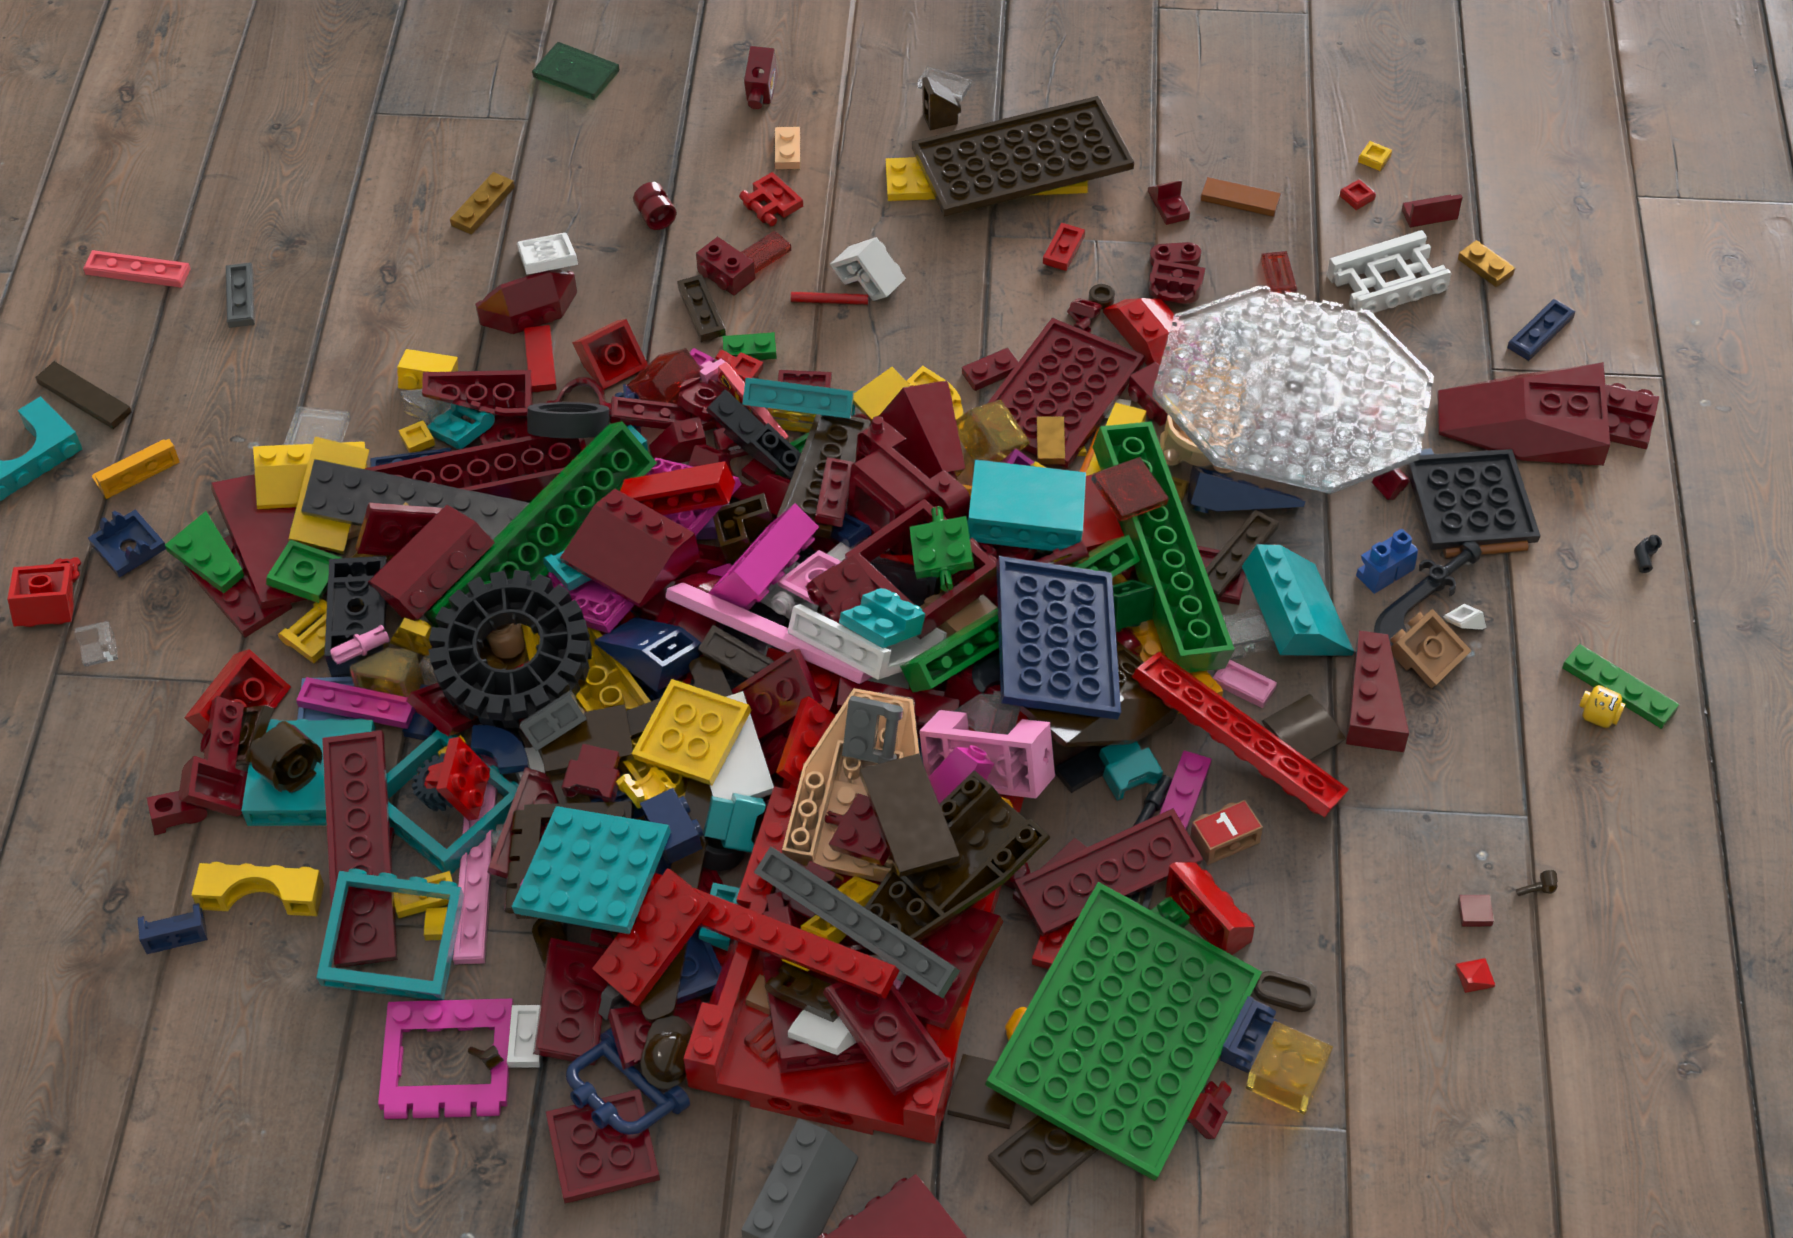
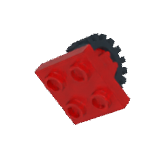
M460 737L450 738L446 753H441L440 758L437 755L432 756L431 762L427 759L423 762L426 765L424 768L419 766L417 769L419 775H414L412 779L415 782L412 784L413 793L433 811L438 812V809L446 811V806L448 805L450 808L455 807L468 821L477 820L483 805L491 769Z

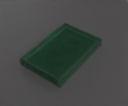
M557 42L532 70V74L536 79L595 100L620 69L617 63Z

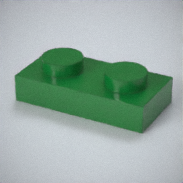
M775 332L723 336V350L735 357L741 352L757 360L777 359Z

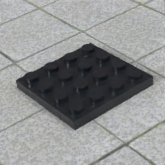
M1512 449L1406 457L1405 466L1431 550L1460 548L1463 543L1471 541L1479 546L1526 540L1528 543H1537L1541 535Z

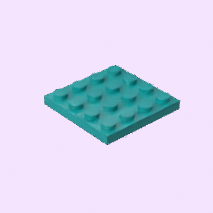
M556 806L513 902L512 909L514 913L630 934L671 834L669 825Z

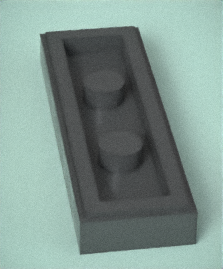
M251 262L226 265L227 324L229 328L255 325L254 278Z

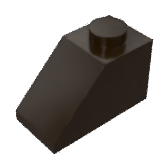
M928 77L922 78L923 116L930 131L958 124V114L961 113L959 100L955 99L951 90Z

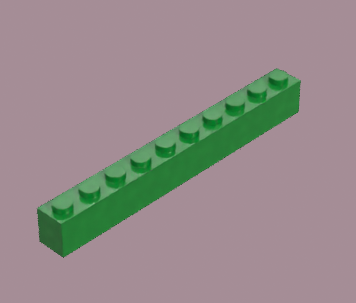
M1126 535L1108 540L1090 551L1089 558L1082 559L1068 566L1112 573L1113 578L1141 561L1130 536ZM998 607L901 665L900 667L912 692L934 688L999 648Z

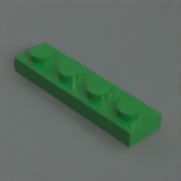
M1581 644L1574 649L1563 663L1562 668L1590 686L1596 687L1600 685L1621 694L1622 703L1626 704V708L1660 729L1666 725L1679 707L1677 702Z

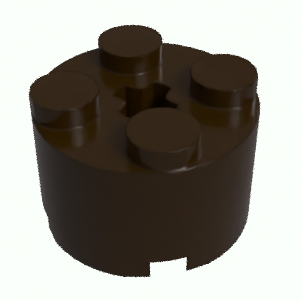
M286 721L279 722L276 727L269 730L261 738L254 740L250 746L253 769L279 792L287 790L291 793L305 787L316 775L314 768L317 762L320 765L322 762L321 748L296 726Z

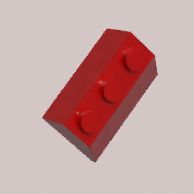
M248 649L232 656L184 718L200 733L204 734L209 725L212 700L216 696L243 704L244 707L266 705L275 709L291 686L255 653Z
M1174 862L1169 865L1165 897L1169 898L1171 896L1190 917V924L1205 941L1231 955L1252 942L1255 929L1253 920L1247 913H1242L1234 905V901L1229 893L1222 891L1214 883L1213 877L1207 870H1202L1196 862Z

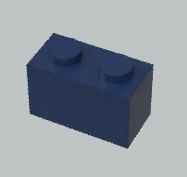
M674 788L640 803L646 821L667 824L670 827L671 834L663 851L669 865L702 849L700 837L704 834L697 819L691 821L688 815L691 810L685 797H678Z

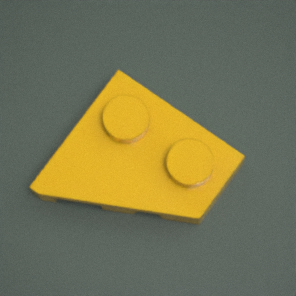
M404 618L391 638L390 643L430 657L429 649H432L429 642L431 625L421 619L413 621Z

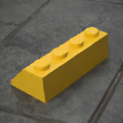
M343 442L344 444L365 448V442ZM313 444L253 446L257 509L297 507Z

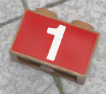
M1243 800L1236 804L1229 803L1217 812L1210 815L1203 814L1192 822L1190 838L1207 865L1260 843L1263 826L1246 800Z

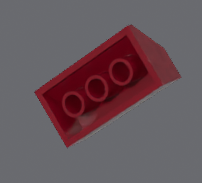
M445 505L368 582L403 619L407 618L416 621L495 542L476 521L451 506Z

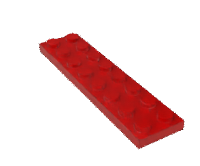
M1158 651L1145 661L1132 675V678L1138 681L1143 689L1153 692L1162 699L1166 706L1176 709L1186 716V719L1191 724L1204 729L1214 741L1226 745L1234 751V754L1239 759L1247 761L1256 767L1262 776L1272 779L1282 786V789L1287 794L1296 796L1313 813L1320 814L1325 818L1348 792L1349 788Z

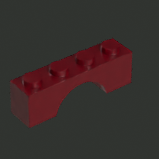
M708 445L694 446L689 466L696 467L726 461L732 476H735L730 466L729 454ZM778 474L766 475L754 486L741 482V486L732 496L741 501L764 493L772 517L777 518L791 480Z

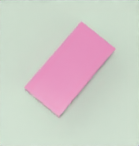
M1229 660L1225 669H1218L1213 676V679L1222 689L1261 708L1265 706L1277 686V682L1232 660Z

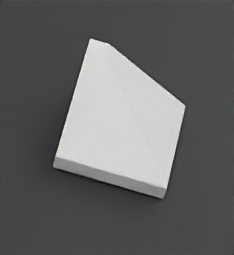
M1466 604L1443 616L1445 621L1460 628L1482 630L1486 628L1483 612Z

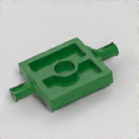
M937 506L938 516L936 508L933 507L931 509L933 522L910 527L911 544L917 579L931 576L940 577L941 590L947 591L946 582L949 590L953 588L951 575L962 570L973 569L974 563L966 516L944 520L943 508Z

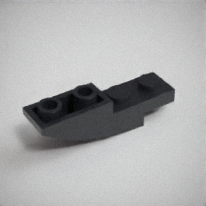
M725 389L708 406L706 411L725 428L723 433L745 452L777 474L791 479L801 453L769 423L764 425Z

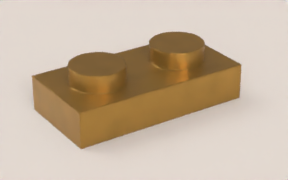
M1477 240L1460 251L1458 255L1460 262L1496 288L1514 275L1515 267Z

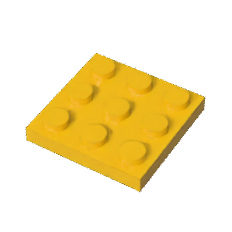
M671 679L631 754L636 760L712 786L751 712L749 704Z

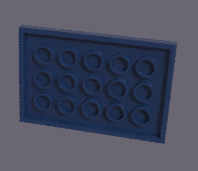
M999 556L996 567L1001 703L1118 720L1121 714L1112 573Z

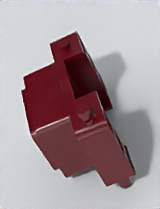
M873 417L871 426L858 433L855 463L851 465L847 510L850 516L868 524L872 535L923 499L932 506L942 507L944 517L947 519L966 516L968 521L971 498L967 489L945 470L929 479L899 454L894 448L906 442V438L887 422L883 421L882 417ZM909 534L889 549L897 555L907 552L912 548L911 535Z

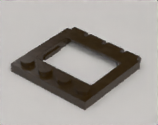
M632 801L524 805V810L514 811L511 831L514 835L511 836L509 859L512 862L508 863L507 887L511 889L506 890L504 911L509 914H515L512 905L539 846L541 823H549L556 806L633 819L634 806ZM515 914L517 919H536V918H537V917H531V916H526V915Z

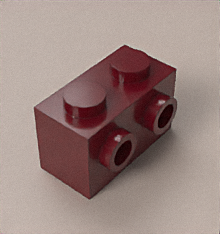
M718 236L696 252L698 272L703 277H707L715 282L720 289L728 291L733 296L756 279L754 261Z

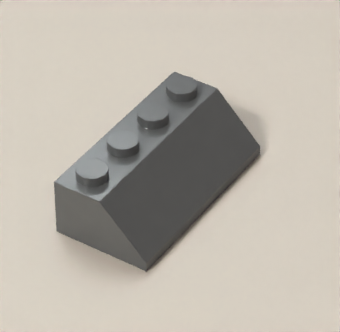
M798 1118L741 1229L742 1238H817L821 1235L858 1161V1156L828 1130Z

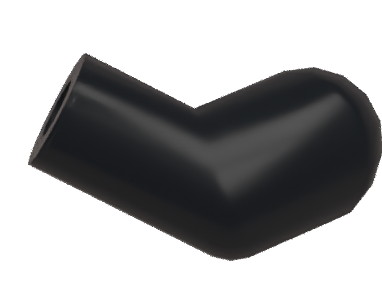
M1650 535L1649 538H1644L1634 548L1639 572L1648 573L1653 569L1651 557L1662 546V540L1659 536Z

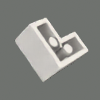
M877 237L847 247L830 263V266L844 285L859 281L872 301L887 297L906 279L899 265L893 261L886 251V247Z

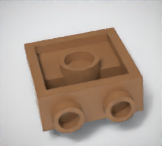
M1433 609L1425 615L1421 612L1416 614L1407 623L1411 627L1406 632L1401 629L1390 639L1393 644L1391 646L1393 657L1406 671L1412 667L1430 688L1436 686L1471 652L1469 647Z

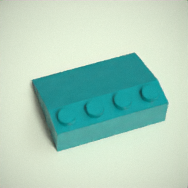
M1256 544L1242 565V568L1279 654L1352 656L1354 649L1316 565L1281 545Z

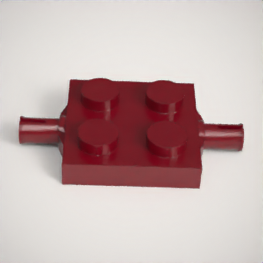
M858 793L844 815L832 811L827 812L828 815H825V823L838 826L829 842V846L833 851L880 866L885 865L890 853L868 796Z

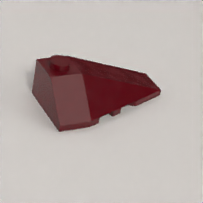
M531 370L423 372L422 396L501 416H527V407L533 405Z

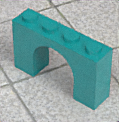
M41 396L18 410L25 428L36 438L33 447L21 457L6 461L0 460V501L83 449L76 432Z

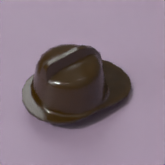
M678 1016L657 1019L652 1023L648 1031L640 1066L645 1079L656 1088L670 1089L675 1085L678 1086L686 1077L684 1055L693 1029L685 1020Z

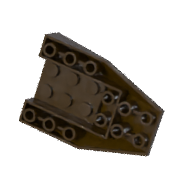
M1117 640L1121 714L1118 720L1023 706L1019 709L1027 716L1028 720L1050 722L1052 740L1063 747L1132 744L1172 724L1179 712L1166 706L1160 697L1151 691L1143 689L1138 681L1132 678L1135 670L1144 661Z

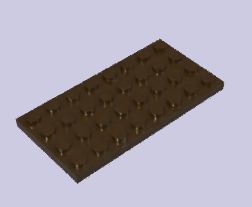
M1099 96L912 141V150L944 217L1134 169V160Z

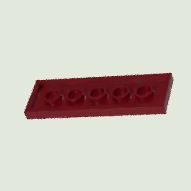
M1174 808L1025 875L1015 880L1013 885L1040 935L1043 937L1075 922L1098 882L1125 897H1130L1168 878L1169 865L1172 863L1196 862L1199 865L1203 859Z

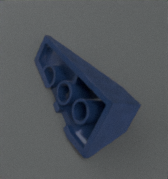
M1192 465L1187 501L1193 504L1192 509L1208 513L1209 509L1214 511L1304 507L1306 501L1300 497L1267 487L1261 489L1258 485L1245 480H1238L1236 482L1226 474Z

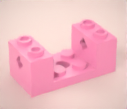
M939 710L920 730L923 765L928 777L956 747L969 748L970 745L985 751V757L994 763L986 781L994 787L998 794L1037 798L1055 777L1050 722L1022 719L1008 735L969 731L967 713Z

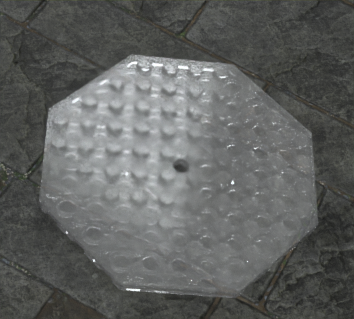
M1259 285L1174 315L1152 397L1214 466L1332 494L1419 460L1434 375L1369 310L1360 308L1358 312L1343 309V304L1322 300V303L1306 300L1307 296L1288 291H1286L1285 295L1270 292L1271 287Z

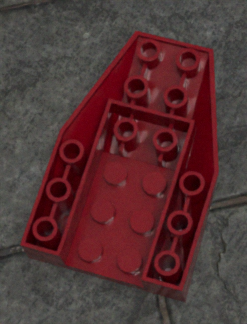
M1604 362L1520 374L1442 389L1437 392L1438 432L1441 436L1489 451L1512 449L1515 459L1521 461L1604 466L1610 448Z

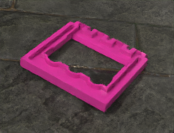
M513 999L388 1002L378 1100L380 1110H384V1119H407L409 1109H413V1118H439L441 1108H445V1118L471 1117L472 1107H477V1117L500 1116L501 1107L507 1106L510 1068L507 1064L512 1005H514ZM474 1027H488L490 1030H495L494 1044L492 1046L494 1045L497 1048L499 1055L504 1061L490 1070L491 1084L398 1086L399 1078L402 1076L403 1032H410L412 1029H426L427 1032L442 1031L443 1028H457L459 1031L473 1030Z

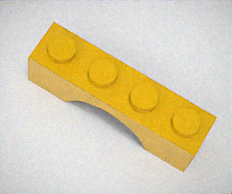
M221 862L199 863L191 895L195 904L199 903L200 908L203 910L229 911L232 905L243 896L255 892H266L280 898L287 915L318 916L324 882L320 871L311 867H301L298 869L285 868L280 865L262 867L248 863L241 865H226Z

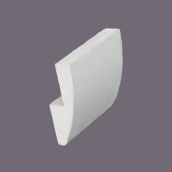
M805 1010L799 1014L788 1030L789 1038L805 1044L808 1043L811 1046L836 1055L857 1043L839 1017L834 1022H831Z

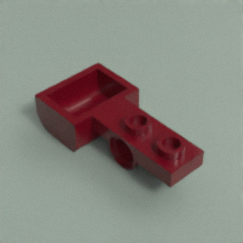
M218 696L212 700L209 725L200 743V751L204 753V759L193 756L184 765L179 788L180 801L233 817H238L242 814L241 810L248 772L236 769L235 767L244 709L243 704Z

